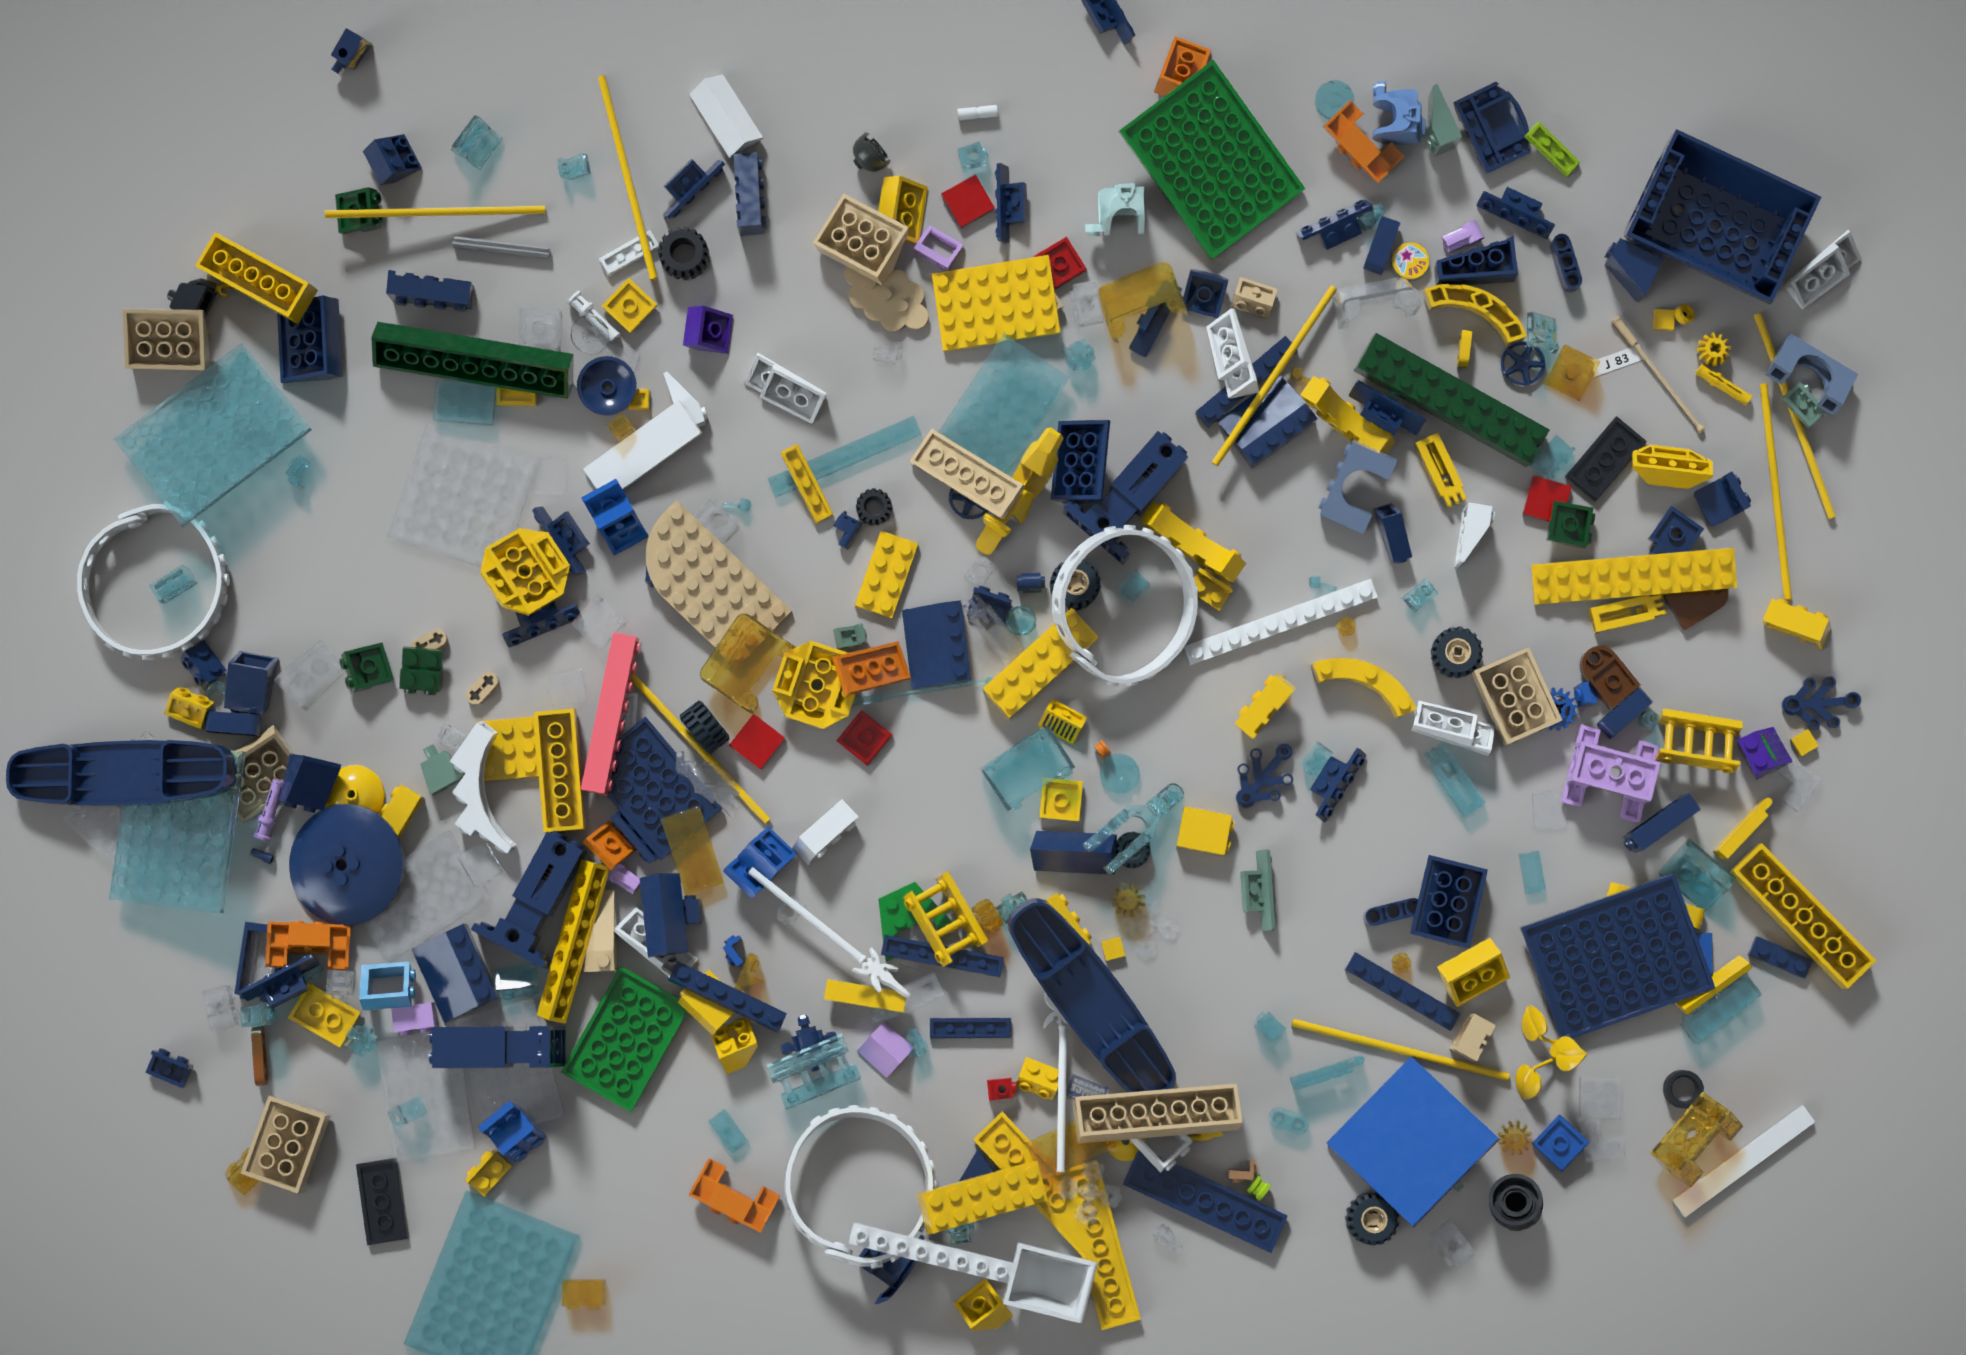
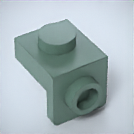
M862 623L833 629L837 649L856 647L866 643L867 633Z

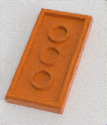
M899 641L832 658L845 696L911 679Z

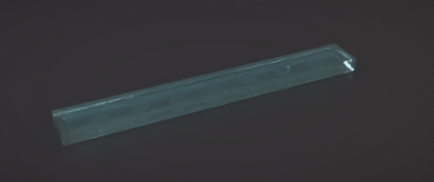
M914 416L807 461L815 479L818 480L922 434ZM789 470L768 478L775 497L798 488Z

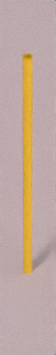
M601 75L598 77L604 105L649 278L653 281L658 279L606 77Z
M545 206L324 210L325 218L545 214Z
M1331 285L1213 459L1212 464L1218 467L1337 291L1334 286Z
M1762 313L1754 315L1770 362H1772L1776 352ZM1787 381L1782 385L1779 383L1784 396L1790 391ZM1787 406L1827 517L1832 519L1836 515L1802 422Z
M1768 383L1760 384L1783 596L1784 600H1791L1792 594Z
M632 674L631 681H633V684L756 816L766 824L770 820L767 814L724 768L702 748L694 736L636 674Z
M1293 1019L1291 1024L1292 1027L1508 1081L1510 1073Z

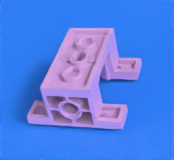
M1580 725L1560 802L1580 808L1586 788L1589 786L1624 795L1619 818L1640 823L1644 804L1652 800L1661 762L1655 761L1659 745L1639 740L1635 755L1597 745L1601 730ZM1611 768L1619 770L1618 777L1611 775Z

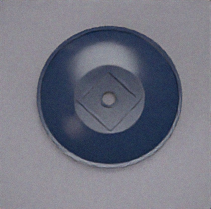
M341 804L325 808L309 818L294 839L289 858L292 886L304 907L323 921L337 925H356L370 921L389 907L402 884L404 855L400 840L392 826L381 815L369 808L352 804ZM342 859L347 863L344 871L339 868V862Z

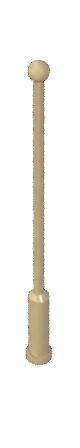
M1617 316L1611 321L1612 324L1618 328L1628 343L1634 346L1695 424L1697 431L1703 433L1705 430L1704 426L1697 422L1638 346V341L1622 322L1621 317Z

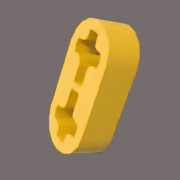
M1461 330L1457 367L1467 368L1472 331Z

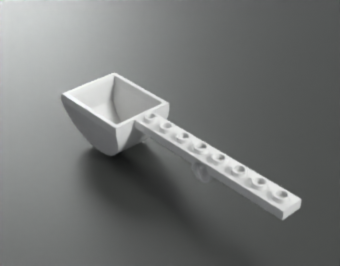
M853 1223L848 1242L852 1245L1007 1283L1003 1304L1077 1323H1083L1098 1262L1019 1242L1013 1262L946 1246L932 1240H922L858 1223Z

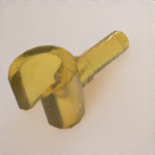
M1294 367L1291 370V378L1293 380L1309 383L1311 380L1302 376L1303 369Z

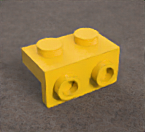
M1026 1057L1016 1081V1087L1025 1092L1037 1094L1043 1099L1053 1100L1058 1088V1069Z

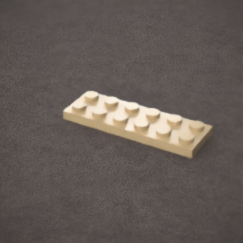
M933 429L929 431L910 459V462L1002 520H1004L1025 489V486Z

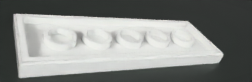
M678 400L583 470L596 489L617 479L624 490L697 438L702 432L684 405Z

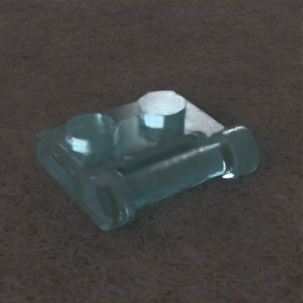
M1536 312L1527 313V345L1531 348L1545 349L1551 354L1557 353L1559 345L1556 343V319ZM1537 336L1546 338V341L1540 340Z

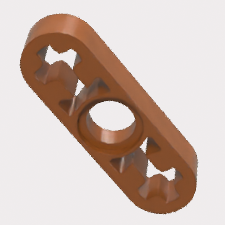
M263 1026L252 1027L251 1041L254 1081L256 1086H264L268 1084L265 1030Z

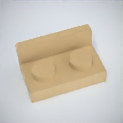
M1240 277L1231 307L1268 318L1278 289Z

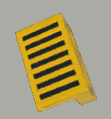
M1052 698L1038 726L1073 745L1087 717Z

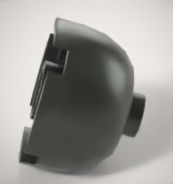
M865 132L855 141L853 146L855 159L853 162L860 170L864 168L869 172L880 171L889 165L891 161L890 159H885L887 153L874 138L870 140L867 137L870 134Z

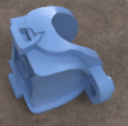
M1377 81V84H1373V96H1375L1373 98V106L1392 113V124L1374 130L1372 139L1384 144L1392 142L1394 145L1421 143V136H1425L1426 120L1422 118V104L1418 101L1417 91L1405 89L1387 92L1386 81Z

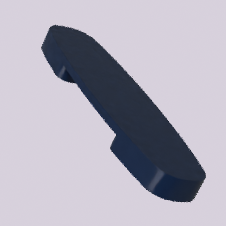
M180 740L106 741L35 747L16 752L11 756L6 768L7 789L16 799L79 806L151 805L203 799L226 793L232 787L235 779V759L229 749L215 744Z
M1033 898L1019 905L1010 914L1008 930L1031 972L1082 1042L1127 1092L1172 1089L1176 1081V1072L1167 1054L1132 999L1101 958L1048 901Z

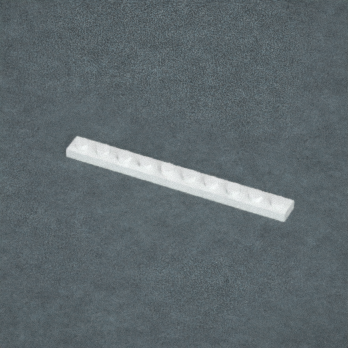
M1368 579L1186 645L1184 651L1190 666L1371 601L1378 598L1372 580Z

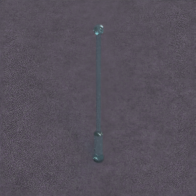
M986 677L984 680L888 695L875 694L856 697L852 707L882 702L883 699L984 683L988 684L992 678Z

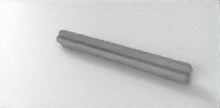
M454 237L452 242L453 247L458 249L546 259L550 257L549 247Z

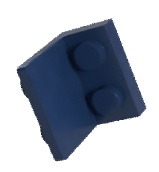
M979 585V588L974 587L973 596L966 614L1004 627L1012 606L1010 596L1002 592H998V595L991 593V589Z

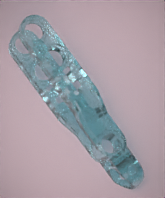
M1171 783L1145 805L1127 806L1091 836L1083 846L1090 853L1131 817L1143 820L1146 830L1124 851L1117 854L1110 863L1103 867L1111 875L1150 842L1155 835L1157 822L1183 799V789L1179 785Z

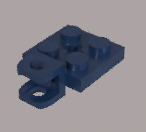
M1670 506L1648 537V540L1655 544L1648 555L1689 551L1704 528L1673 506ZM1678 529L1681 537L1674 539L1671 530L1675 531Z

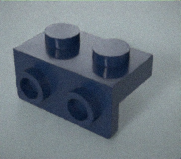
M205 640L185 650L181 657L183 667L190 671L195 683L201 686L203 690L208 688L210 683L227 673L226 668Z
M162 1048L152 1050V1058L145 1073L184 1088L194 1066L188 1063L189 1059L182 1056L177 1058L170 1056L171 1052Z

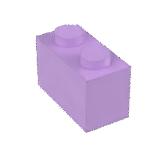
M434 1002L412 1005V1007L391 1008L394 1032H400V1036L410 1035L412 1030L420 1029V1033L432 1031V1027H438Z

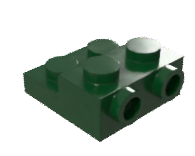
M370 187L335 194L336 210L379 209L382 198L376 189ZM383 217L337 218L338 232L340 234H347L356 231L367 232L381 229L380 223L383 222Z
M1553 501L1546 541L1583 549L1586 548L1592 540V533L1589 532L1590 526L1595 521L1593 507Z
M383 642L345 651L341 655L342 658L339 659L341 669L346 670L348 676L345 677L346 687L351 689L352 693L371 689L373 686L393 682L394 680Z
M404 646L402 650L399 689H404L405 693L410 694L416 693V690L424 691L425 695H436V692H440L443 683L444 650Z

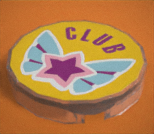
M1413 241L1404 242L1393 251L1390 262L1391 268L1400 279L1416 281L1422 278L1428 271L1430 255L1427 249L1420 243Z

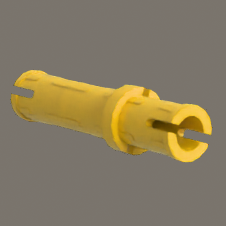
M1701 364L1695 372V375L1709 382L1711 387H1717L1744 406L1752 398L1751 394L1723 378L1721 373L1712 371L1704 364Z

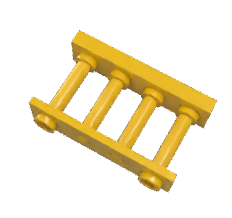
M1663 708L1658 716V724L1666 726L1664 749L1660 748L1655 756V760L1665 764L1677 763L1720 770L1723 773L1736 772L1740 766V761L1732 760L1733 739L1742 730L1743 721ZM1674 727H1681L1686 730L1684 752L1672 750ZM1694 730L1705 732L1704 755L1692 754ZM1714 733L1724 734L1725 736L1724 759L1712 757Z
M949 871L937 877V885L917 896L911 891L903 897L906 908L912 912L935 952V959L943 967L952 962L951 955L963 948L974 945L976 949L988 942L986 935ZM939 892L944 893L947 902L925 914L920 903ZM950 909L953 910L957 920L935 931L930 921ZM959 927L964 928L967 937L945 949L940 938Z

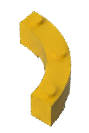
M1443 284L1425 288L1422 292L1429 311L1453 307L1465 309L1483 317L1497 330L1505 346L1522 341L1527 337L1518 317L1512 313L1504 302L1484 290L1468 285Z
M1313 376L1300 395L1306 404L1311 408L1317 409L1316 414L1349 441L1355 439L1366 446L1387 454L1395 443L1392 434L1385 432L1360 416L1355 411L1356 407L1349 402H1345L1330 386L1331 383L1323 377L1319 379Z
M1153 501L1139 520L1147 528L1155 531L1156 535H1162L1170 540V545L1175 549H1179L1185 556L1204 568L1210 567L1216 575L1232 583L1246 565L1238 551L1234 549L1230 551L1208 539L1205 532L1198 528L1195 530L1174 515L1171 512V507L1163 502L1158 504Z
M1351 658L1325 659L1310 665L1317 684L1333 680H1348L1372 689L1386 702L1395 719L1417 710L1405 688L1392 675L1376 665Z

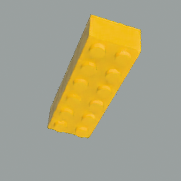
M214 232L195 265L205 274L299 324L318 289L305 280Z
M1073 608L1065 613L1073 638L1082 649H1089L1099 637ZM1055 623L983 687L984 693L1009 720L1074 662L1069 656L1072 650L1061 639Z
M572 708L534 712L543 832L553 833V831L560 833L587 830L584 792L581 790L582 768L577 710Z
M1038 1161L1026 1162L917 1193L927 1234H934L1048 1201Z

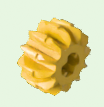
M1712 332L1710 336L1704 335L1702 337L1703 340L1698 341L1697 344L1700 348H1697L1696 352L1702 353L1698 359L1702 360L1705 358V365H1708L1710 361L1713 367L1717 363L1722 365L1725 362L1724 359L1729 358L1730 355L1727 352L1731 350V347L1725 346L1729 341L1728 339L1722 341V334H1719L1716 338L1715 333ZM1714 347L1717 349V351H1713V352H1711V350H1710L1711 348H1714Z

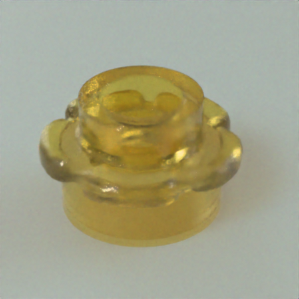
M1347 616L1342 617L1336 624V628L1342 636L1352 635L1355 632L1356 623Z
M1405 953L1395 954L1391 959L1393 963L1392 968L1395 971L1403 973L1411 966V959Z

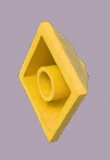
M986 1278L954 1302V1305L972 1331L998 1329L1014 1316L1007 1305L1003 1304L1002 1298Z

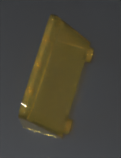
M1160 262L1107 283L1098 290V298L1115 343L1119 342L1118 337L1122 336L1125 332L1124 318L1166 302L1168 309L1172 313L1179 314L1184 312L1186 316L1189 315L1173 269L1166 262Z
M740 614L701 668L700 677L705 683L732 702L753 714L758 707V698L750 691L776 654L783 658L786 651L796 647L750 615Z

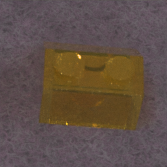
M1564 344L1543 384L1580 401L1600 361Z

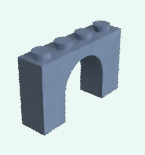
M1789 333L1778 348L1765 375L1782 385L1790 376L1794 367L1803 366L1812 369L1820 376L1824 384V391L1817 406L1834 416L1844 404L1858 374Z
M1353 440L1352 444H1347L1343 452L1346 455L1344 462L1339 461L1335 472L1338 475L1335 481L1331 479L1327 487V491H1329L1327 499L1323 497L1318 508L1321 509V516L1364 534L1371 520L1372 513L1347 501L1342 490L1343 482L1349 474L1358 470L1370 471L1389 480L1397 459Z

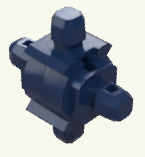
M802 1015L798 1017V1026H801V1030H797V1036L792 1037L793 1043L783 1044L781 1050L783 1055H789L795 1051L797 1057L802 1056L803 1060L809 1059V1068L814 1072L821 1068L820 1060H817V1057L823 1056L822 1050H826L825 1043L832 1044L838 1039L836 1032H827L826 1035H823L822 1029L816 1030V1026L809 1027V1017Z

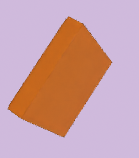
M610 821L583 841L611 871L637 850L635 846L633 847L627 842L626 837Z

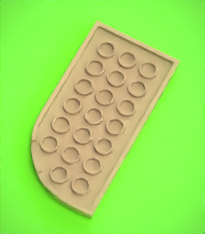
M677 500L654 524L646 546V566L654 587L684 619L737 668L792 610Z

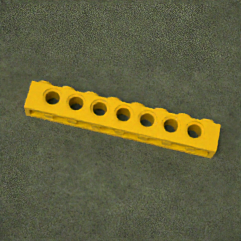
M583 859L580 861L538 1008L537 1016L566 1024L610 869L607 866Z

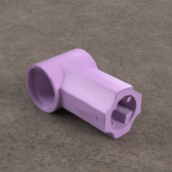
M1473 220L1461 226L1460 229L1443 236L1442 241L1445 249L1450 253L1466 245L1476 244L1485 237L1477 221Z
M620 863L612 871L609 870L607 877L609 881L614 884L617 883L631 894L637 891L640 886L639 877L625 869L626 867Z

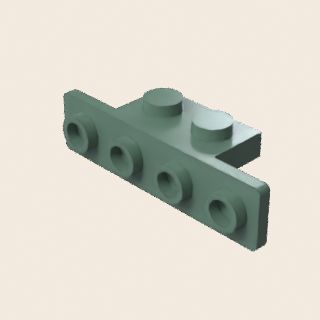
M1266 849L1256 851L1257 871H1241L1240 878L1243 912L1260 911L1261 930L1271 931L1275 930L1276 924L1274 914L1275 898L1272 886V857L1270 850Z

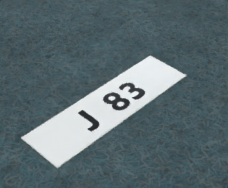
M1633 346L1589 362L1588 366L1594 378L1644 359Z

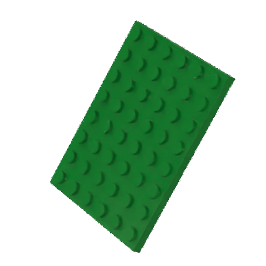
M1214 60L1210 61L1118 131L1210 260L1305 190L1303 184Z

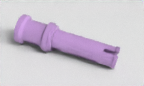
M278 779L272 780L262 815L258 816L259 823L256 832L253 833V837L265 841L271 840L270 833L272 826L276 824L274 817L279 805L283 781Z

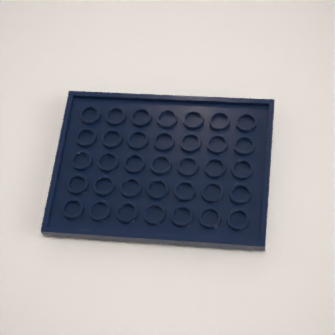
M1674 873L1520 927L1559 1038L1568 1036L1573 1039L1715 989Z

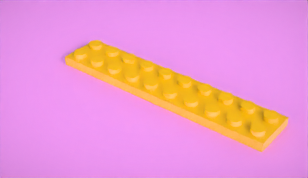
M1734 548L1531 564L1534 605L1737 588Z

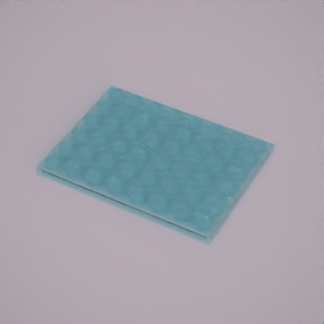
M241 343L116 436L114 440L180 525L184 527L312 431V429Z
M230 750L235 759V779L230 790L222 795L172 803L122 806L109 900L224 913L246 752Z
M466 1190L404 1345L429 1355H532L580 1235Z

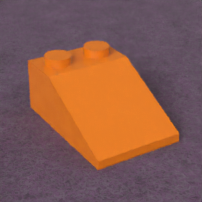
M1174 36L1154 93L1165 96L1206 65L1211 50Z

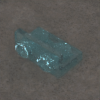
M1556 434L1536 455L1530 466L1543 478L1547 479L1549 476L1554 478L1561 471L1559 466L1563 462L1567 464L1575 456L1572 452L1576 448H1571Z
M534 963L495 969L496 991L500 999L510 1000L514 997H530L540 993L537 983V967Z

